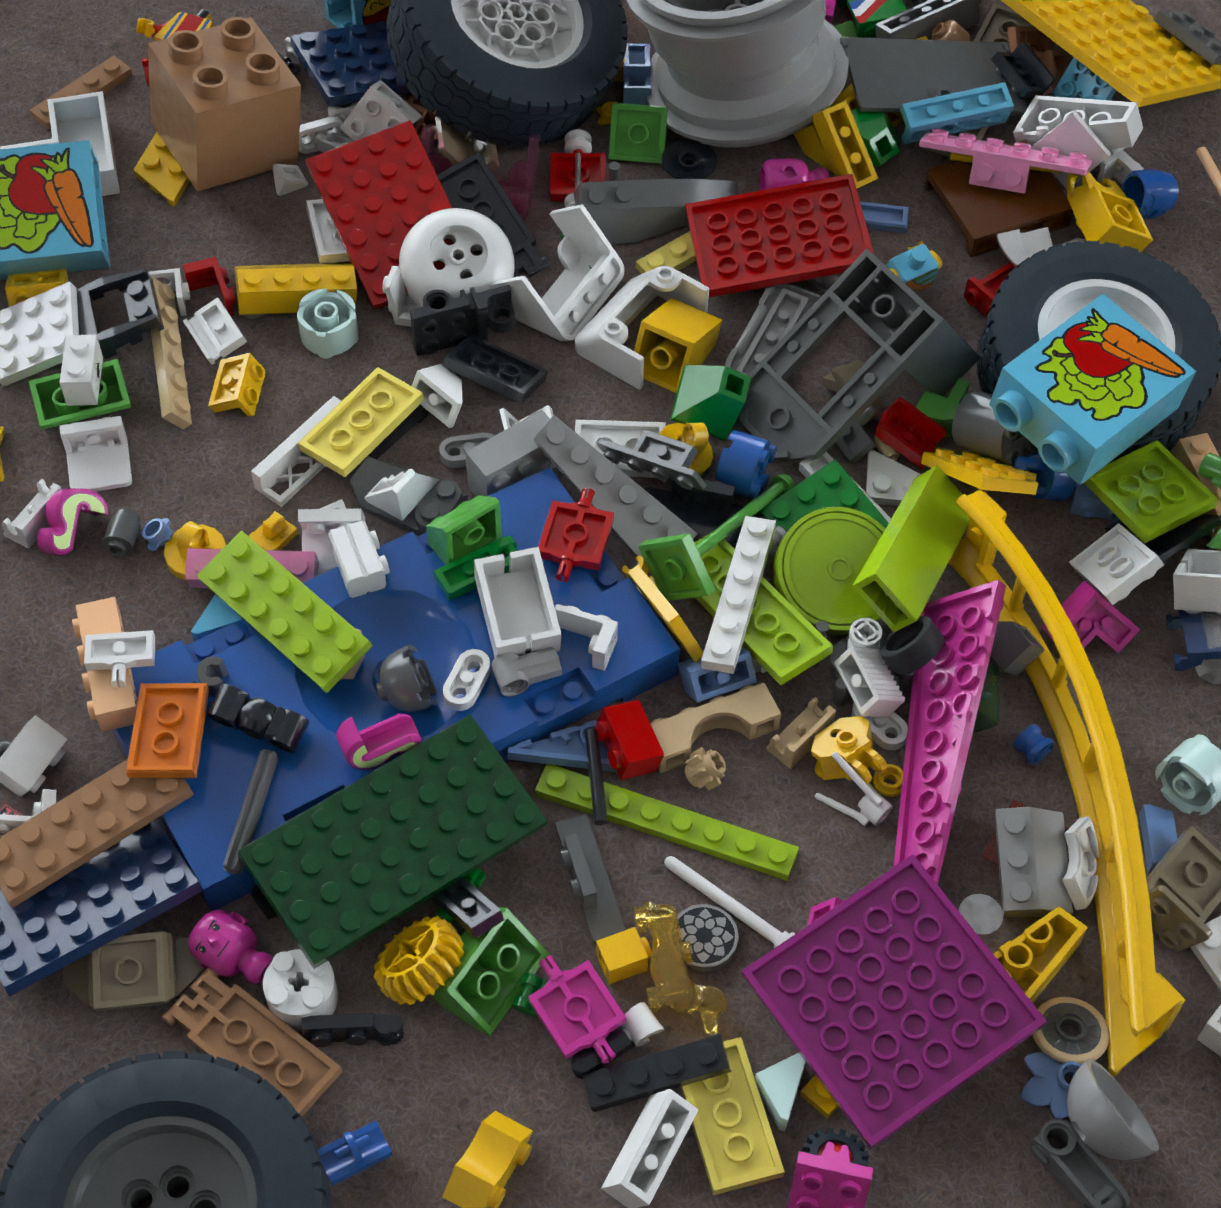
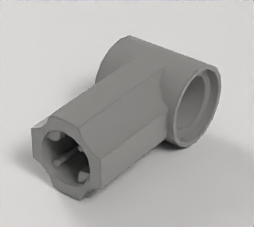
M553 647L522 656L513 652L504 653L496 657L491 663L502 695L508 697L521 694L530 684L562 675L559 656Z

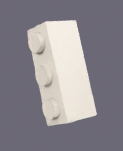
M671 1089L650 1095L601 1189L627 1208L650 1205L698 1109Z

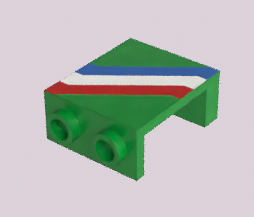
M836 0L839 8L849 7L857 23L856 33L859 38H877L875 24L907 10L902 0Z

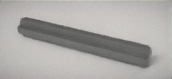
M263 749L259 753L223 862L224 871L229 874L239 875L243 871L244 864L238 857V850L252 843L278 762L275 751Z

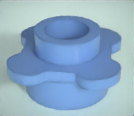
M152 519L143 528L142 536L149 542L147 547L150 551L157 550L158 547L164 546L167 541L172 539L174 531L169 527L171 523L169 519Z

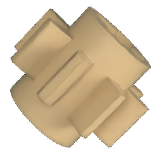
M703 747L690 753V759L686 761L687 765L685 766V775L688 781L698 788L705 786L708 791L720 785V779L725 777L724 772L726 771L723 757L717 751H712L711 749L705 752Z

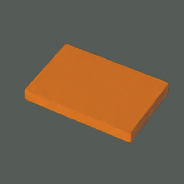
M207 683L140 684L126 768L128 778H197L209 695Z

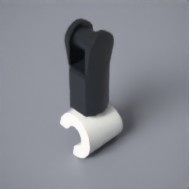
M645 1002L636 1004L625 1014L627 1022L621 1025L623 1029L618 1027L605 1038L616 1054L615 1058L610 1060L608 1057L609 1062L603 1064L594 1047L583 1049L573 1055L571 1064L572 1071L576 1077L584 1079L583 1074L600 1070L604 1065L609 1064L632 1049V1041L636 1047L642 1046L650 1042L649 1036L664 1031V1028Z

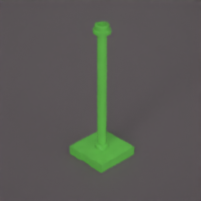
M779 474L772 478L771 487L696 545L690 533L645 540L638 546L658 590L667 601L708 596L715 590L701 556L741 526L745 516L752 517L776 497L792 489L794 482L789 475Z

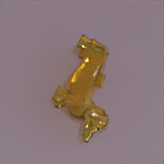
M651 901L644 902V907H633L639 934H645L647 929L650 928L651 936L653 937L650 970L656 987L646 989L651 1012L653 1014L658 1013L661 1007H667L678 1015L698 1012L702 1017L705 1031L710 1035H717L718 1018L725 1014L727 1010L726 996L719 988L699 986L690 980L686 963L693 962L690 942L682 941L676 909L668 904L654 905Z

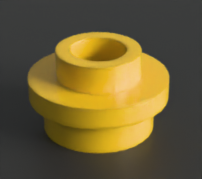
M888 764L887 770L882 774L876 771L873 778L875 789L887 797L900 795L903 779L902 769L896 765ZM890 779L894 781L895 784H887L884 781Z

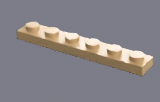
M152 277L164 329L158 331L157 328L151 329L162 418L181 429H185L192 424L178 327V315L175 305V293L169 285L163 284Z

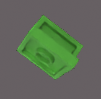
M613 102L609 159L662 164V154L665 150L668 129V107Z

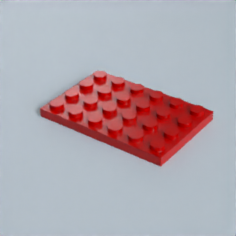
M411 120L305 159L306 166L373 310L388 305L386 293L382 289L385 276L389 275L392 266L399 267L400 250L411 228L422 218L433 212L452 208ZM452 239L443 240L447 245L454 244ZM438 260L434 262V267L437 270H442L445 268V264Z
M853 174L685 204L701 284L709 287V297L841 274L866 249L873 253Z

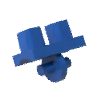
M377 1120L352 1133L348 1131L343 1134L342 1138L318 1149L322 1166L332 1186L393 1156Z

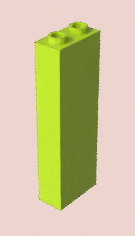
M938 465L913 480L853 584L857 592L893 632L918 620L969 524L970 517L956 504L958 498L963 494Z

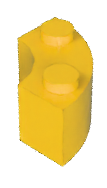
M494 1111L481 1122L469 1148L455 1164L442 1197L461 1208H498L506 1193L504 1186L517 1164L522 1166L529 1157L532 1145L528 1144L533 1130Z

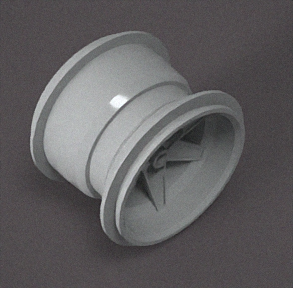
M626 0L633 15L647 27L652 45L656 50L650 61L651 95L646 96L648 105L668 107L667 128L702 144L738 148L762 145L785 138L812 123L813 115L827 109L839 96L846 83L849 72V56H846L842 44H840L842 36L833 25L825 20L826 0Z

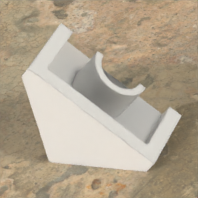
M411 468L406 473L400 472L396 477L393 474L388 479L383 477L364 499L375 507L403 521L440 479L417 474Z

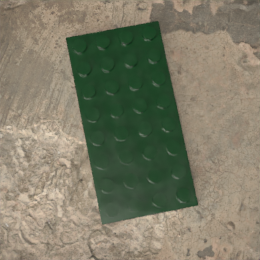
M470 714L238 850V857L313 969L540 830L546 826L547 819Z

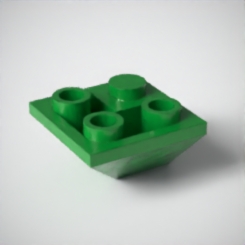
M858 106L851 110L874 167L881 166L900 152L901 140L887 112H863L859 110Z
M685 365L670 420L682 424L704 423L708 429L709 436L722 441L726 440L745 404L751 377L726 366Z

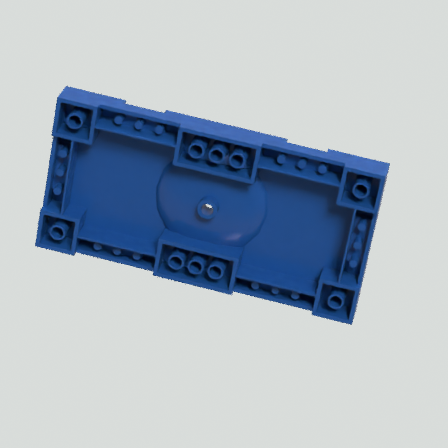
M550 467L489 495V497H496L500 501L502 538L511 536L517 544V551L538 547L552 500L574 503V500ZM412 531L380 546V549L376 550L378 556L385 555L390 573L385 575L387 586L384 589L374 592L368 591L364 595L351 598L338 566L303 582L305 586L355 629H360L362 635L373 645L366 652L354 679H340L328 693H325L244 619L188 645H184L182 640H179L155 652V666L132 667L131 670L138 701L140 684L192 683L193 681L199 683L197 668L200 662L207 657H219L223 659L229 673L225 678H221L224 684H229L243 692L249 693L251 698H262L277 708L280 706L283 709L294 711L304 716L310 722L295 753H289L272 744H268L266 739L253 738L240 729L235 730L209 718L207 712L215 696L209 695L197 778H184L194 795L161 815L160 818L181 857L198 880L202 889L200 894L209 911H212L251 893L255 884L254 879L245 866L241 874H229L224 871L223 862L261 750L275 751L278 762L252 842L399 757L397 753L384 764L368 770L352 768L346 762L336 738L340 725L351 716L359 732L399 713L410 715L421 736L422 743L471 714L506 763L510 761L507 760L509 747L529 739L532 743L550 735V733L556 732L619 699L624 703L677 676L680 648L630 578L624 579L606 552H604L599 571L578 566L572 567L568 582H563V577L562 581L556 579L559 563L542 559L554 607L556 604L574 606L586 613L609 617L611 620L618 622V640L606 669L603 671L592 667V654L588 653L592 638L560 628L562 634L560 651H557L562 668V675L530 684L524 692L516 696H504L500 691L491 667L495 657L478 589L475 588L449 601L435 580L433 572L445 564L428 545L427 532L416 537ZM410 644L418 650L412 653L416 660L424 659L436 688V693L431 695V699L437 700L436 705L414 713L402 712L393 707L389 700L383 701L376 686L378 682H381L379 672L382 662L388 655ZM467 650H481L490 659L491 671L476 702L472 707L463 711L449 708L444 702L443 686L457 659ZM472 668V669H470L469 671H470V672H477V671H479V669H477V668ZM458 694V695H456L455 697H456V698H463V697H465V695H463V694ZM133 725L112 730L126 757L129 756Z

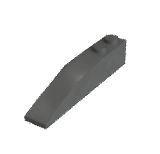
M640 179L580 183L574 191L575 206L584 205L611 245L635 244L645 239L689 226L685 204L738 195L739 191L737 181Z

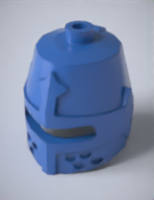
M1154 169L1132 171V173L1127 175L1121 189L1126 197L1134 200L1137 208H1140L1139 212L1143 220L1146 218L1155 219L1167 213V210L1172 209L1178 199L1179 191L1177 181L1171 173Z

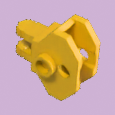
M862 716L839 718L816 734L811 749L812 756L817 759L815 773L823 780L840 778L852 780L832 757L833 752H837L866 784L871 782L873 778L868 770L869 767L879 772V774L885 772L888 765L885 759L873 749L874 743L870 722ZM838 732L836 737L831 736L833 733Z

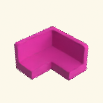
M1085 580L1061 605L1072 623L1083 648L1097 635L1119 653L1140 631L1123 612L1107 601ZM1043 624V625H1042V629H1043V630L1049 635V637L1053 640V638H1052L1051 634L1049 633V631H1048L1046 625Z

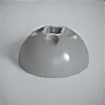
M1092 1059L1086 1060L1074 1074L1067 1095L1069 1119L1082 1141L1096 1153L1121 1161L1138 1160L1158 1151L1159 1144L1152 1128L1128 1093L1099 1063Z

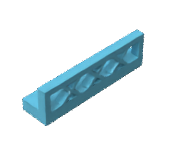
M1006 83L902 104L900 111L906 125L901 137L903 144L920 141L927 132L932 133L934 128L949 131L948 135L1006 123L1014 107Z

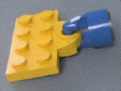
M936 448L935 453L923 452L921 464L930 468L938 465L946 475L981 490L1031 494L1035 498L1042 500L1065 501L1072 495L1077 484L1065 472H1056L1050 469L1043 462L1039 453L1018 456L1014 461V466L998 464L994 459L980 457V454L970 451H962V455H956L952 450Z

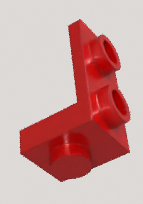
M216 256L182 265L185 280L189 284L190 291L217 284L225 308L230 316H234L232 305L237 304L232 287H226V284L229 283L228 274L225 266L219 267Z

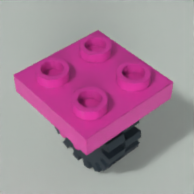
M827 1128L826 1134H824L822 1129L817 1130L815 1136L810 1134L807 1137V1142H804L802 1152L799 1151L787 1208H865L873 1168L868 1167L869 1153L865 1151V1144L862 1141L856 1144L858 1137L853 1133L849 1138L846 1137L847 1130L840 1129L839 1134L834 1133V1128Z

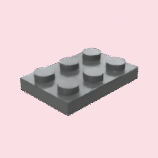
M1171 10L1170 12L1159 11L1154 18L1155 22L1211 64L1221 65V41L1215 37L1216 32L1205 25L1200 26L1196 23L1197 18L1187 11L1179 13Z

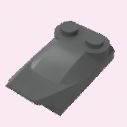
M367 456L350 480L356 494L358 509H362V511L405 531H413L416 536L426 533V526L436 517L444 516L456 509L462 502L468 501V495L461 492V488L457 483L450 480H442L437 482L406 518L401 521L368 503L364 497L383 477L388 479L392 474L396 477L402 471L406 473L408 471L407 468Z

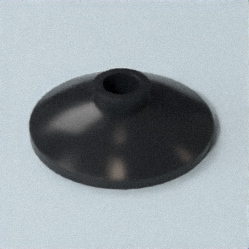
M682 139L671 143L665 148L662 154V165L664 170L675 179H704L715 170L717 156L709 145L702 144L693 139Z

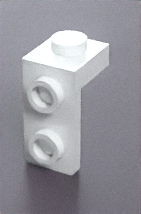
M392 266L389 275L384 277L382 285L383 292L386 293L388 299L389 312H392L396 325L411 327L410 310L420 308V306L410 296H407L399 267Z

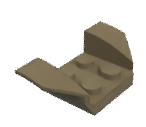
M163 931L124 935L63 967V984L96 1012L168 1004L171 1000L174 1001L199 976L204 968L198 965L200 961L189 952V937L175 939L171 933Z

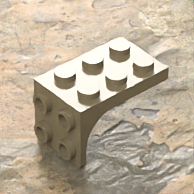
M1190 826L1183 831L1146 878L1152 929L1159 935L1161 942L1175 952L1207 941L1212 936L1211 929L1204 922L1221 901V853L1193 826Z

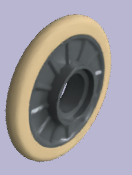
M1057 997L1044 1002L1037 1008L1047 1020V1023L1033 1034V1038L1039 1048L1050 1058L1061 1063L1074 1061L1082 1065L1088 1059L1097 1060L1107 1049L1109 1043L1107 1023L1099 1011L1087 1002L1072 997ZM1072 1025L1078 1029L1080 1035L1076 1037L1067 1036L1062 1032L1061 1026Z

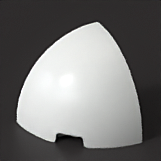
M1048 227L1020 233V229L996 235L1003 253L1016 267L1026 258H1031L1033 254L1043 249L1047 251L1049 247L1053 246Z

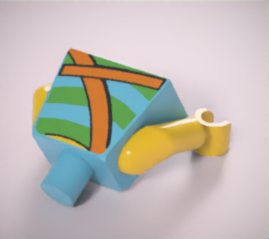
M923 241L918 242L917 246L908 247V251L893 257L886 265L915 293L932 286L938 270L942 267L941 258L934 251L928 250Z

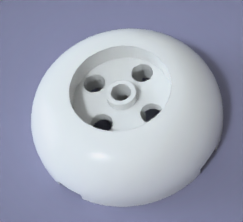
M449 208L425 216L411 228L400 250L399 269L408 295L418 306L423 307V297L432 290H444L451 295L452 299L460 297V290L463 289L466 294L470 293L471 287L475 288L476 293L494 289L492 284L495 281L514 277L515 261L510 242L496 223L472 210ZM452 239L454 244L447 245L443 240ZM471 251H482V254L479 256L471 253ZM438 260L444 262L445 268L437 270L434 267V262ZM467 271L472 274L470 278H461Z

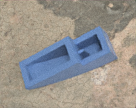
M627 43L624 56L623 103L648 105L646 96L651 95L650 44Z

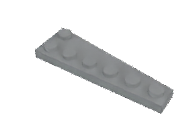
M555 415L551 417L534 437L533 441L560 472L566 475L568 481L578 492L582 494V489L586 487L588 492L589 488L595 491L591 503L592 506L599 510L614 512L611 530L626 544L635 558L637 556L643 557L638 546L645 540L690 533L692 539H694L698 534Z

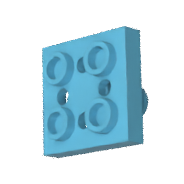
M1073 58L1052 93L1057 97L1078 98L1079 95L1080 99L1110 101L1116 89L1098 75L1092 74L1089 68L1076 58Z

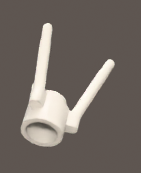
M833 752L832 757L866 794L857 805L861 811L859 813L820 793H816L815 798L855 818L864 827L869 822L874 826H878L889 815L893 806L875 790L870 782L866 784L837 752Z

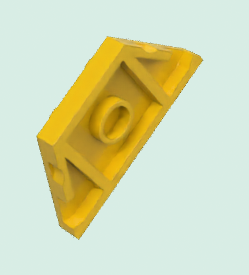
M156 132L133 169L134 174L143 183H147L156 194L162 195L169 205L175 207L190 180L158 132Z

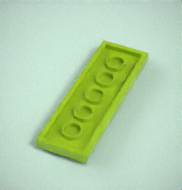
M242 530L196 575L205 586L325 693H328L373 646L366 637Z
M706 536L694 542L695 545L699 543L702 539H704ZM725 539L701 556L715 590L708 596L695 597V599L713 617H715L735 551ZM762 576L742 646L750 652L751 656L780 685H783L833 653V645Z

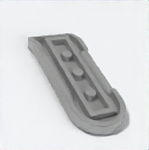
M790 283L767 287L736 346L729 353L725 366L748 375L822 296Z

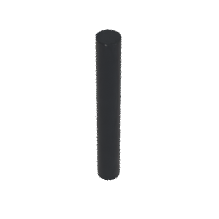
M590 728L585 730L594 824L605 825L608 823L599 738L597 730Z

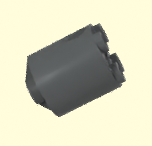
M978 390L969 393L956 409L952 424L953 440L959 448L1013 466L1018 456H1027L1029 453L1037 451L1038 448L1019 431L1012 432L1000 425L994 416L992 407L989 406L992 398L991 394Z

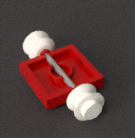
M582 129L571 130L565 135V153H551L550 200L564 201L565 208L575 206L574 191L580 183L606 181V153H591L592 137L587 131Z

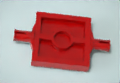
M587 487L582 489L578 503H564L552 500L538 547L542 559L560 564L556 574V579L562 581V577L563 582L569 581L572 567L578 566L597 571L600 569L614 521V512L599 510L591 505L595 495V491L589 488V492Z

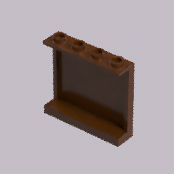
M1023 140V141H1020V142H1016V143L1029 144V143L1027 142V140ZM955 161L942 166H936L927 171L924 189L926 191L935 189L967 237L965 250L970 258L1001 248L996 236L1000 233L1020 229V233H1025L1048 227L1049 232H1053L1070 226L1073 215L1072 207L1066 195L1049 172L1030 170L1026 192L1018 193L969 184L972 163Z

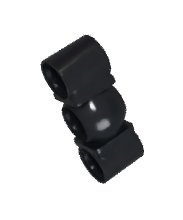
M222 684L207 712V716L215 722L235 730L240 729L253 738L266 739L268 744H272L289 753H295L310 723L308 719L294 711L283 709L280 706L277 708L262 698H251L249 693L243 692L229 684Z

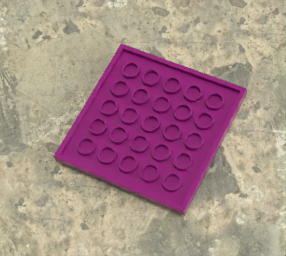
M913 854L742 970L743 978L870 1150L1043 1028L1047 1023V1020Z

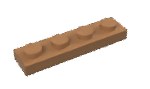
M112 56L30 109L31 117L44 128L50 130L48 99L103 91L104 95L133 76L132 70L116 56Z

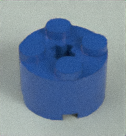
M734 430L728 438L733 440L731 447H724L717 467L716 480L735 486L734 494L749 499L757 498L759 492H764L767 487L769 475L765 473L768 463H772L775 458L777 446L771 445L769 440Z

